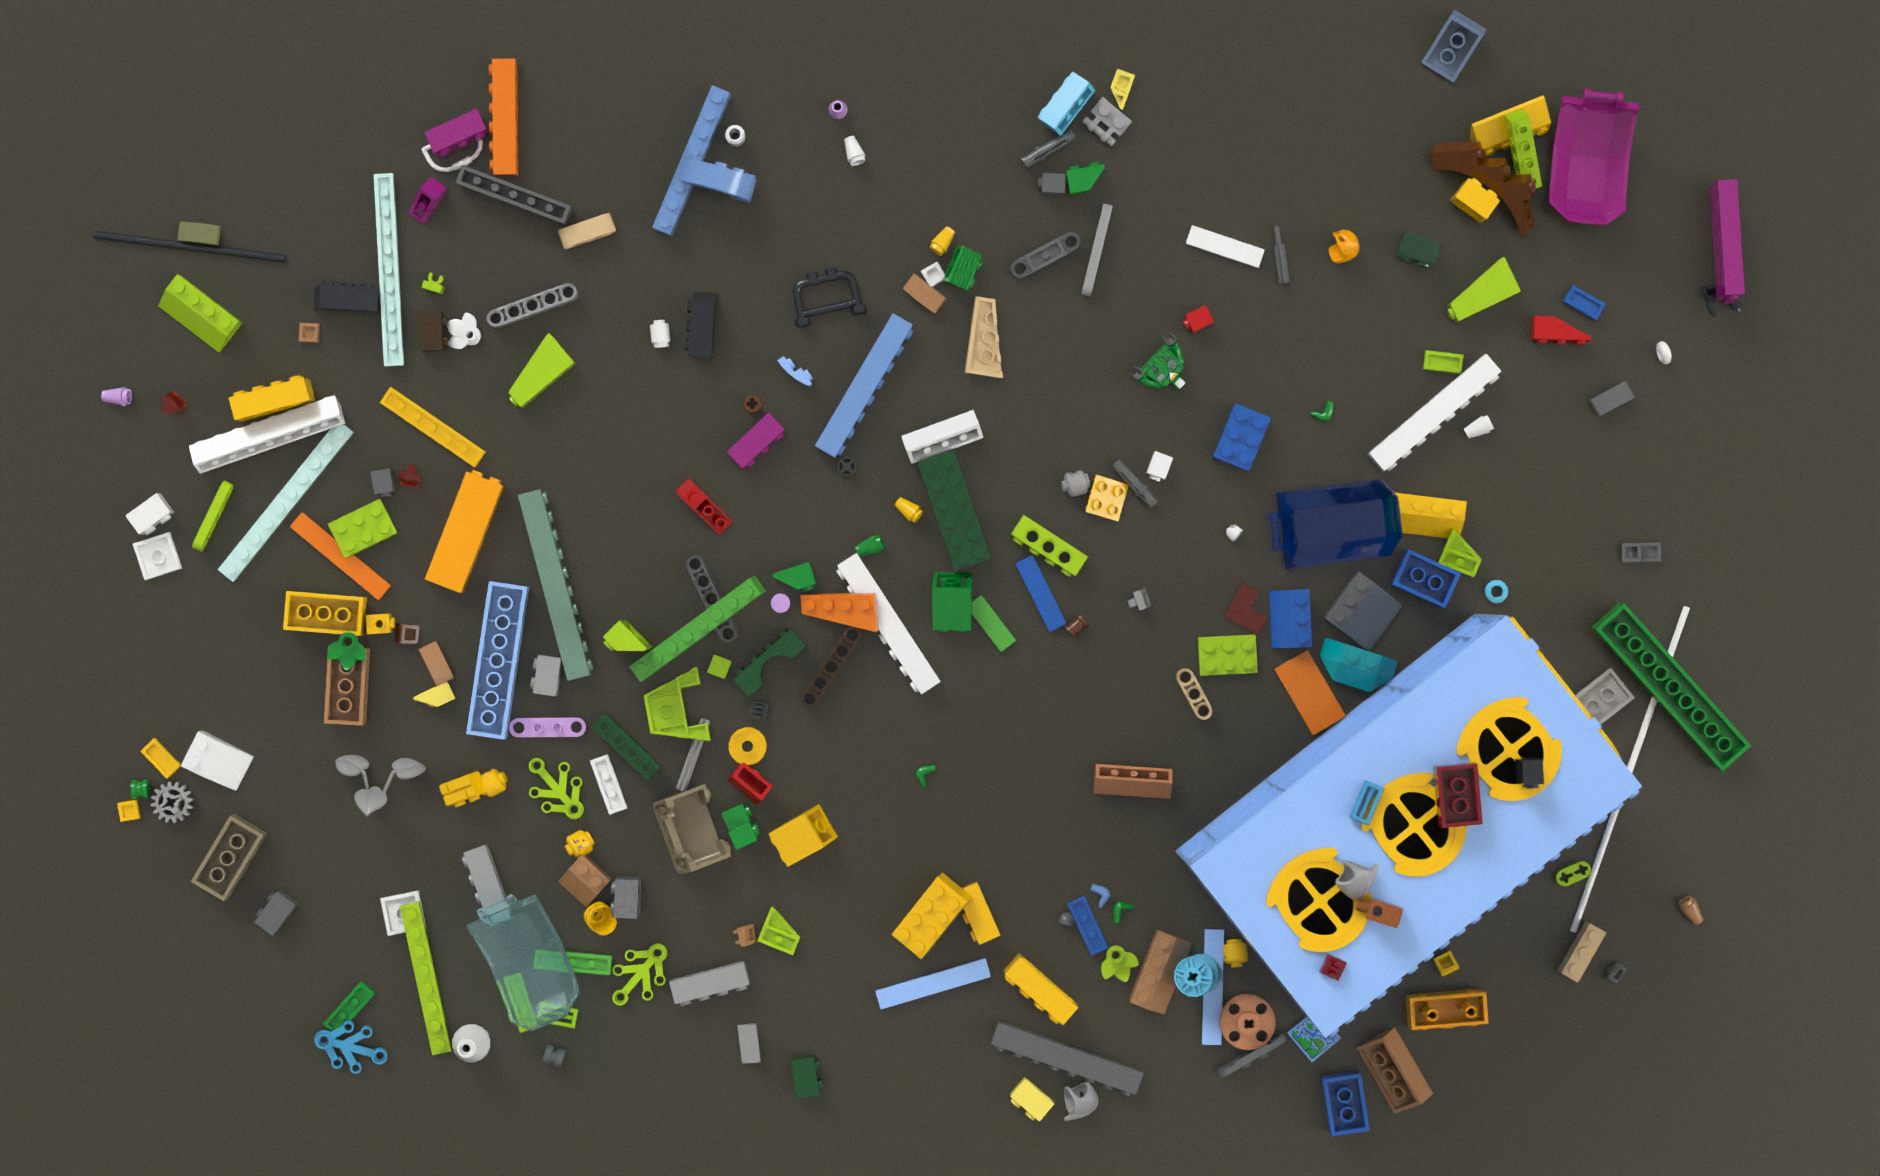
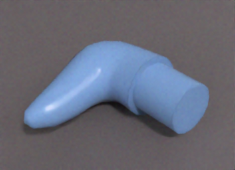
M1092 884L1090 891L1101 895L1099 908H1102L1110 898V892L1101 885Z

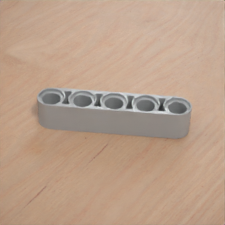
M569 283L554 287L491 310L487 314V322L495 328L507 326L573 302L578 297V290ZM567 288H572L574 291L570 298L564 296V291ZM549 294L555 295L556 299L553 304H547L546 297ZM531 301H536L538 305L534 311L528 309V304ZM513 307L519 309L517 317L510 316V310ZM495 314L501 315V321L498 324H493L492 317Z

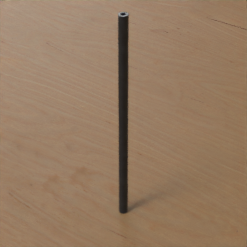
M94 231V239L277 262L286 261V255Z

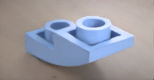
M783 356L777 360L783 369L794 379L810 387L812 385L810 380L813 378L807 369L803 371L800 368L794 372L795 365L790 358L786 360Z

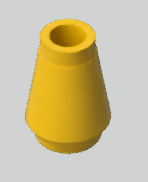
M946 226L930 242L929 248L937 255L942 256L943 253L947 252L955 231Z
M902 497L894 505L909 522L912 521L913 523H916L924 512L920 506Z

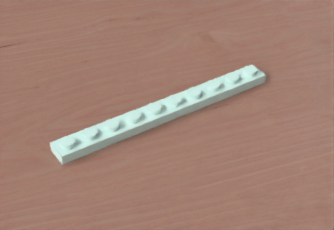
M374 174L384 366H404L394 174Z
M342 424L328 431L219 567L218 571L232 582L238 578L354 433L351 429Z

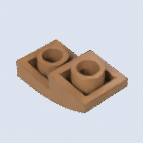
M913 274L903 287L908 294L933 313H936L947 299L917 274Z
M436 641L418 649L436 686L454 678Z

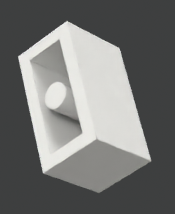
M156 493L125 516L138 534L148 535L156 529L154 526L160 522L164 524L170 520V515L174 511L160 493Z

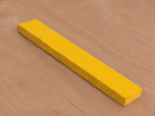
M392 387L388 389L380 401L382 405L474 468H476L485 455L486 451Z

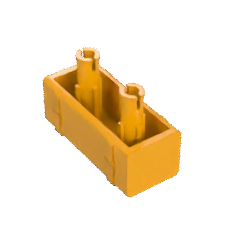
M1483 989L1432 993L1420 992L1405 995L1407 1023L1411 1030L1477 1026L1489 1023L1486 991Z

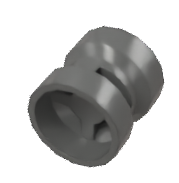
M548 1044L542 1063H552L555 1067L561 1068L566 1050L562 1048L555 1049L553 1045Z

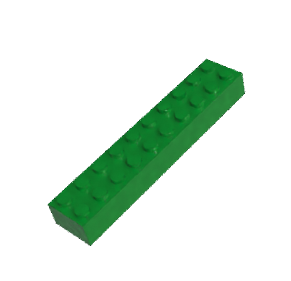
M1619 602L1591 627L1716 769L1724 771L1751 747L1748 741L1625 603Z

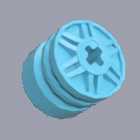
M1197 954L1185 958L1177 964L1174 971V980L1177 988L1183 994L1191 997H1198L1212 992L1219 986L1222 977L1219 963L1208 954ZM1195 973H1197L1198 975L1196 979L1193 978Z

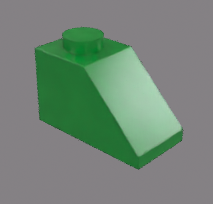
M810 562L773 573L774 578L797 590L802 589L803 592L814 589L813 585L817 584Z

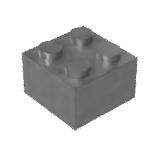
M618 876L611 884V894H615L613 902H611L610 911L614 913V918L637 919L640 916L641 877Z

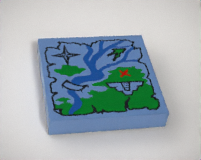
M1307 1017L1303 1018L1287 1032L1311 1062L1315 1061L1341 1039L1337 1033L1332 1037L1328 1035L1325 1038Z

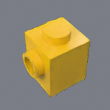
M392 613L366 615L367 634L393 633L396 622L395 617H392Z

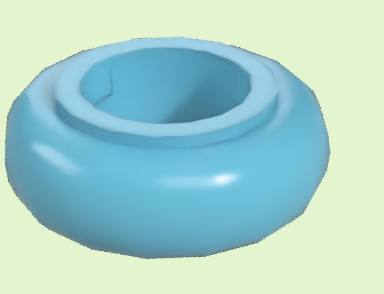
M1492 580L1485 587V597L1492 603H1501L1508 596V588L1501 580ZM1499 586L1502 593L1499 597H1493L1491 594L1492 587Z

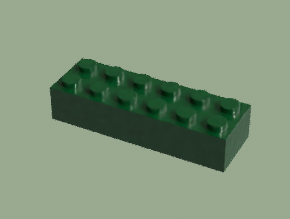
M954 450L917 462L954 571L991 559Z

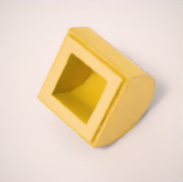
M1451 950L1433 959L1442 977L1460 969Z

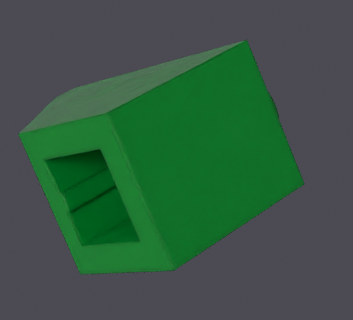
M1093 162L1084 168H1081L1080 165L1069 167V170L1066 171L1069 196L1089 192L1103 172L1104 164L1100 165L1099 162Z

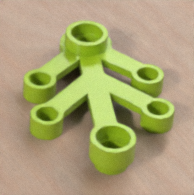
M540 758L532 759L529 763L530 771L539 773L552 790L532 787L529 790L530 797L559 798L565 805H556L546 801L541 806L542 811L545 813L551 811L563 812L571 819L580 818L584 812L583 804L579 801L580 787L583 784V780L578 776L572 778L571 786L573 789L570 799L566 794L567 775L570 771V764L567 762L559 764L560 776L558 785L545 769L544 761ZM535 762H539L541 764V767L539 769H536L534 767ZM562 764H566L568 766L567 771L561 770ZM574 779L580 780L579 786L573 784ZM533 789L538 790L537 796L532 795ZM545 804H550L551 809L549 811L544 809ZM572 806L578 808L577 813L571 811Z
M656 943L649 950L642 951L629 949L625 953L627 961H633L635 958L648 959L644 964L626 966L616 964L613 967L612 972L616 976H621L625 973H635L622 990L619 989L613 994L612 999L616 1005L621 1006L628 1001V994L641 978L643 981L642 998L646 1001L653 998L654 992L651 990L649 969L654 963L656 970L655 984L658 986L665 984L666 977L663 975L662 961L667 957V949L664 945ZM656 949H659L661 951L660 956H656L654 954V951ZM633 952L634 958H628L627 953ZM621 967L622 972L616 973L615 968ZM657 977H663V983H658ZM646 991L651 993L650 998L645 997L644 993ZM623 994L624 1000H619L617 995Z

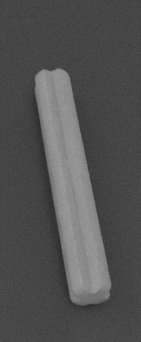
M701 718L700 721H699V724L708 723V727H709L710 721L707 720V719ZM692 741L676 787L677 790L682 792L687 790L704 741Z

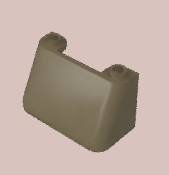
M705 784L653 803V809L673 865L679 874L693 872L731 857L730 845L727 841L718 838L706 804L710 801L711 793Z

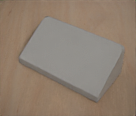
M757 1023L737 1025L742 1063H760L761 1056Z

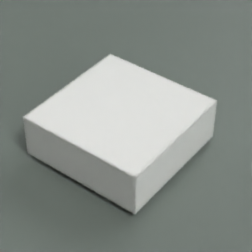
M938 262L921 271L926 282L932 287L942 282L945 276Z

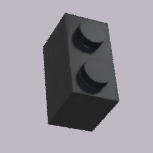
M1515 759L1516 781L1518 784L1526 787V789L1539 788L1538 784H1544L1543 759Z

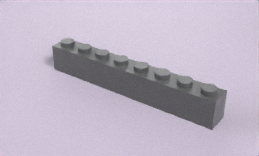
M999 1020L991 1039V1045H994L993 1048L998 1051H1011V1055L1018 1058L1026 1056L1030 1058V1062L1035 1064L1046 1063L1048 1064L1047 1067L1052 1070L1058 1071L1059 1068L1066 1070L1067 1075L1073 1077L1077 1075L1083 1076L1087 1082L1093 1084L1095 1081L1100 1082L1102 1087L1113 1090V1087L1120 1089V1093L1131 1096V1093L1137 1094L1144 1074L1142 1070Z

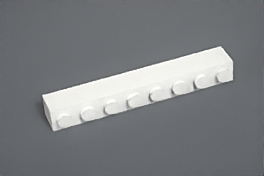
M1484 354L1367 455L1381 471L1387 469L1389 472L1397 465L1396 461L1400 457L1404 459L1412 452L1410 449L1415 444L1418 447L1427 440L1425 436L1428 433L1434 434L1441 428L1439 424L1442 421L1446 420L1448 422L1456 415L1454 413L1455 410L1459 407L1461 410L1470 403L1469 398L1473 395L1475 397L1480 395L1485 390L1483 387L1488 382L1490 385L1499 378L1498 374L1501 370L1487 354Z
M335 395L325 397L320 401L308 403L297 409H291L285 413L270 416L268 419L253 422L245 427L236 428L222 435L219 434L213 438L190 445L193 465L201 474L345 424L341 405Z
M858 554L852 555L837 565L839 569L836 572L842 581L844 579L847 580L849 583L847 588L850 593H876L878 629L881 632L878 636L884 645L888 643L891 647L889 653L895 661L898 659L902 664L899 668L904 676H910L913 681L910 683L916 693L919 691L923 694L940 683L939 678Z

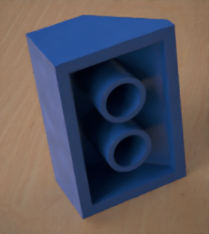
M1310 589L1269 591L1271 648L1312 647Z

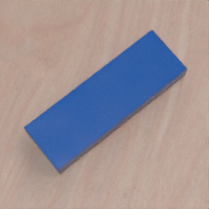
M1085 896L1068 902L1067 905L1091 956L1108 949Z

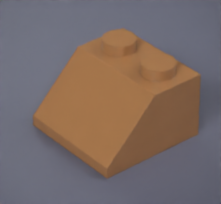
M581 855L558 882L587 907L612 878L587 855Z

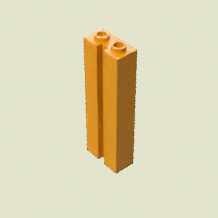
M472 470L471 473L466 472L425 577V580L459 593H463L504 489V486L500 484L501 480L490 477L489 480L482 477L483 473Z

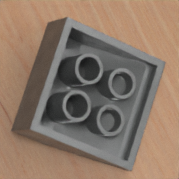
M1355 572L1323 616V619L1364 649L1370 651L1403 605L1362 573Z

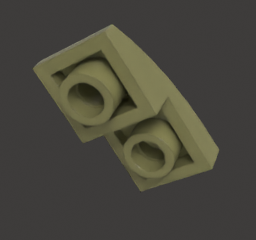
M180 221L177 240L204 245H219L221 226Z

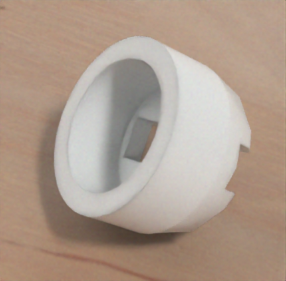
M1231 525L1227 528L1226 535L1234 542L1243 530L1237 525Z

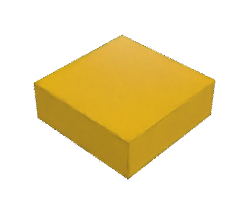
M138 799L117 803L120 822L141 818Z

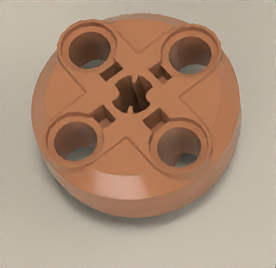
M1239 994L1226 1001L1219 1019L1220 1029L1224 1038L1232 1046L1242 1050L1257 1049L1266 1044L1272 1037L1275 1030V1015L1271 1006L1263 998L1254 994ZM1260 1003L1266 1006L1262 1013L1256 1012V1006ZM1237 1004L1239 1007L1238 1011L1230 1013L1229 1006ZM1246 1019L1249 1020L1251 1025L1245 1024L1244 1021ZM1265 1031V1038L1258 1040L1256 1038L1257 1032ZM1230 1032H1239V1037L1236 1040L1229 1039Z

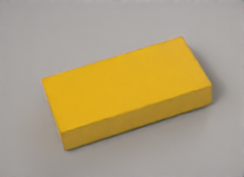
M153 738L140 751L166 779L181 767L177 759L156 738Z

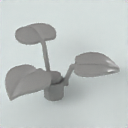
M345 755L335 760L336 768L341 774L355 776L361 773L363 775L366 789L357 791L354 799L359 809L366 816H369L373 811L380 809L387 803L386 791L395 774L400 779H410L426 771V767L416 760L410 758L398 759L393 762V771L390 773L384 789L381 790L377 786L369 788L366 772L364 771L369 767V762L364 757Z

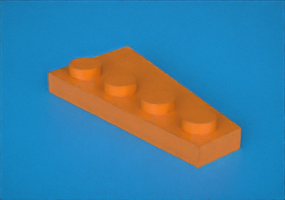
M876 593L800 595L801 610L804 615L873 632L878 631Z

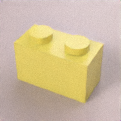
M1026 1077L1010 1093L1011 1102L1018 1108L1022 1106L1026 1110L1025 1114L1033 1121L1037 1119L1040 1122L1054 1105V1101Z

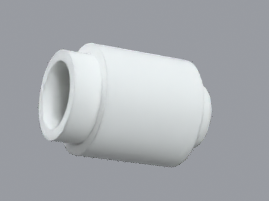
M738 125L730 126L725 133L727 142L735 147L742 145L746 138L744 130ZM734 134L740 136L737 140L732 139Z
M665 320L653 321L654 324L650 325L651 343L654 344V348L669 347V342H671L669 323H665Z

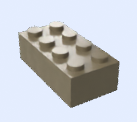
M236 814L230 815L191 882L222 901L228 900L268 833Z

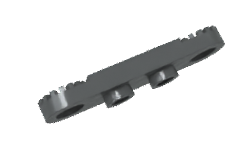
M1068 232L1035 249L1011 264V274L1018 279L1025 278L1074 252L1080 246V237L1074 232ZM1067 237H1074L1076 239L1074 247L1066 245L1065 240ZM1017 264L1025 266L1026 270L1023 274L1015 272L1014 268Z
M1283 1033L1277 1034L1274 1038L1271 1037L1263 1046L1249 1050L1233 1059L1232 1062H1228L1218 1068V1075L1222 1078L1239 1068H1242V1070L1252 1065L1251 1062L1257 1058L1261 1060L1268 1056L1269 1051L1287 1040Z

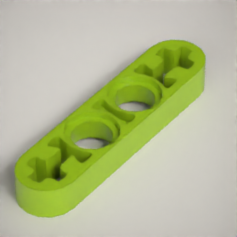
M225 480L222 482L197 533L192 548L200 552L204 550L229 499L234 484Z

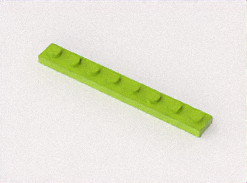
M420 901L400 905L432 1055L451 1052L450 1038Z

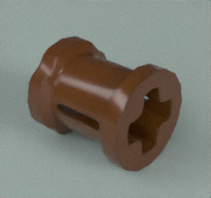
M750 395L745 398L744 408L747 411L757 413L761 409L762 403L757 396ZM751 399L758 402V405L754 407L755 409H751L748 406V403H751Z
M1077 614L1076 618L1064 627L1077 639L1078 634L1090 625Z

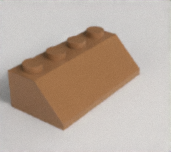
M1157 929L1129 997L1130 1003L1165 1014L1176 986L1174 971L1177 964L1187 958L1193 943Z
M1395 1027L1379 1033L1356 1047L1394 1114L1421 1105L1433 1094Z

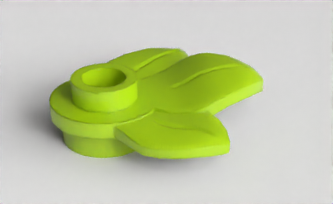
M1114 945L1107 950V958L1101 965V972L1104 979H1108L1114 974L1121 981L1127 982L1130 976V968L1138 966L1139 963L1133 953L1125 952L1121 946ZM1113 952H1119V957L1113 958Z

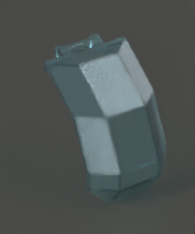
M510 894L500 902L486 908L477 909L480 919L467 924V928L491 968L507 1008L510 1022L527 1030L535 1031L566 1017L580 990L561 939L537 895L534 894L517 901L515 896Z

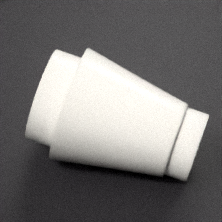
M855 136L845 138L847 161L851 166L864 163L866 155L855 139Z
M1488 415L1479 417L1464 428L1468 438L1491 433L1490 431L1494 429Z

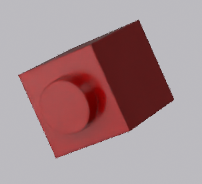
M1206 305L1184 316L1185 320H1183L1186 330H1191L1192 333L1214 323Z

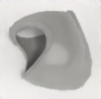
M1343 860V871L1335 880L1337 887L1351 899L1363 898L1370 891L1374 883L1378 865L1374 864L1373 867L1368 868Z
M1082 1082L1074 1088L1064 1087V1099L1069 1113L1064 1120L1069 1121L1083 1118L1096 1110L1099 1099L1097 1092L1089 1082ZM1080 1092L1084 1093V1097H1080Z

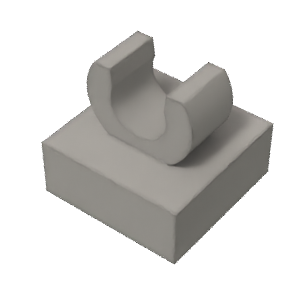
M1145 588L1133 592L1135 598L1128 600L1130 608L1138 605L1139 610H1143L1152 606Z

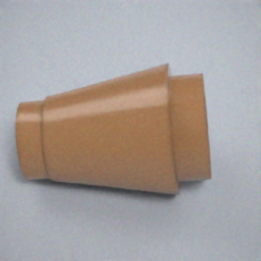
M1689 895L1679 901V909L1694 925L1700 924L1704 920L1695 898Z

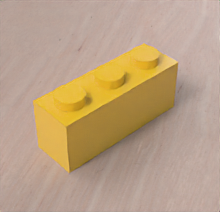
M976 881L962 887L963 890L972 896L963 908L965 913H962L966 924L970 923L973 929L970 931L973 941H978L980 945L1001 936L978 882Z

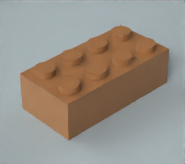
M365 648L366 659L364 661L356 659V663L348 671L344 670L339 658L333 660L327 658L325 724L366 725L370 648Z

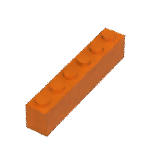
M492 59V64H489V76H492V83H489V95H492V102L489 103V113L492 114L493 122H489V132L493 133V141L489 142L490 153L493 152V160H490V172H493L495 177L518 176L517 60Z

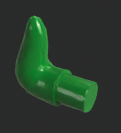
M1327 401L1323 413L1313 411L1310 415L1320 421H1328L1333 413L1334 402Z
M934 764L922 766L916 771L915 775L923 788L926 787L925 775L936 772Z
M1117 902L1113 908V922L1121 923L1122 910H1132L1135 906L1125 902Z

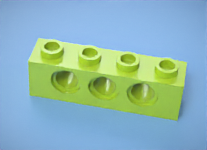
M1523 109L1505 114L1515 174H1531L1536 188L1542 187L1530 117Z
M1025 515L1022 516L1011 533L1014 536L1013 541L1021 546L1025 543L1030 547L1028 549L1036 556L1039 554L1046 557L1044 561L1053 567L1057 564L1062 568L1061 572L1068 577L1071 575L1076 576L1088 556ZM1034 531L1037 533L1038 538L1035 542L1027 540L1028 532ZM1045 542L1053 544L1054 549L1052 552L1046 553L1043 550ZM1062 552H1066L1070 556L1067 563H1062L1059 560V555Z

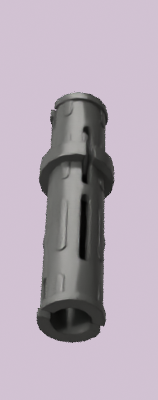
M1068 129L1061 136L1059 135L1043 146H1037L1033 152L1022 157L1021 161L1028 169L1040 160H1046L1045 157L1076 140V137L1072 130Z
M1121 459L1111 466L1136 493L1135 496H1139L1149 509L1159 501L1147 489L1148 486L1144 485Z

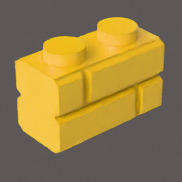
M478 771L439 786L442 795H444L443 799L446 806L454 804L456 808L466 804L465 800L469 799V802L481 799L480 794L486 793Z

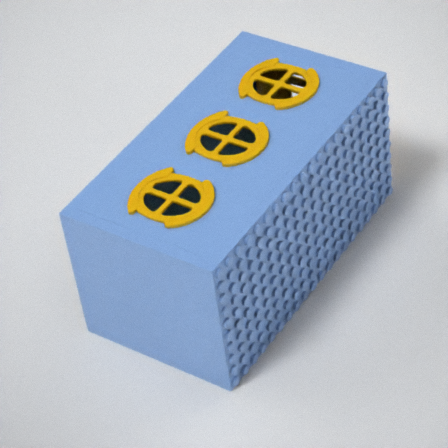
M1473 614L1175 852L1299 1009L1326 1038L1328 1035L1329 1037L1334 1036L1339 1031L1338 1027L1343 1023L1347 1025L1355 1019L1354 1015L1357 1012H1363L1371 1006L1370 1002L1375 998L1378 1000L1387 993L1386 989L1391 985L1393 987L1397 986L1403 980L1401 977L1406 973L1411 974L1418 969L1417 965L1423 960L1426 962L1434 956L1433 952L1435 950L1445 948L1450 943L1449 939L1454 935L1456 937L1460 936L1466 930L1464 927L1479 921L1482 918L1481 914L1486 910L1489 912L1498 905L1497 901L1501 898H1508L1513 893L1512 889L1517 885L1521 887L1529 881L1528 877L1531 874H1537L1545 868L1544 864L1549 860L1552 862L1561 855L1559 852L1565 847L1566 849L1571 848L1576 843L1575 839L1580 835L1584 837L1592 831L1591 827L1596 823L1600 824L1608 818L1607 814L1609 812L1619 810L1624 805L1623 801L1628 797L1630 799L1634 798L1640 792L1638 789L1642 785L1623 763L1617 749L1601 729L1600 723L1589 714L1540 652L1539 646L1532 638L1528 637L1517 621L1507 615ZM1500 717H1515L1525 721L1530 725L1531 729L1519 740L1511 744L1495 725V721ZM1485 728L1490 729L1504 747V751L1487 765L1481 762L1478 751L1479 737ZM1538 736L1540 738L1544 755V784H1538L1539 788L1526 789L1521 784L1504 783L1492 776L1491 771L1505 759L1511 757L1515 761V759L1521 758L1518 754V749L1533 737ZM1475 762L1478 765L1483 824L1449 827L1445 845L1438 848L1423 830V825L1437 814L1433 766ZM1365 780L1384 788L1369 826L1349 818ZM1370 786L1367 787L1355 816H1359L1370 791ZM1377 789L1374 790L1362 819L1366 820L1378 793ZM1407 792L1422 793L1435 801V806L1419 819H1415L1400 801V796ZM1389 804H1394L1409 823L1408 828L1392 840L1387 839L1383 827L1384 812ZM1412 833H1417L1431 850L1432 855L1427 859H1411L1400 854L1396 850V846ZM1343 860L1368 868L1377 864L1378 871L1370 891L1360 899L1371 902V899L1375 898L1404 907L1398 928L1366 919V913L1356 910L1359 899H1353L1352 916L1347 923H1342L1327 903L1331 897L1340 891L1337 884L1326 893L1319 894L1306 878L1305 871L1309 868L1319 867L1331 870L1340 876L1344 868ZM1295 879H1299L1314 898L1313 903L1298 915L1291 913L1288 904L1289 887ZM1374 907V913L1381 915L1382 908ZM1322 908L1337 927V930L1333 934L1319 935L1304 929L1301 926V922L1316 909ZM1327 953L1347 962L1339 981L1319 972Z

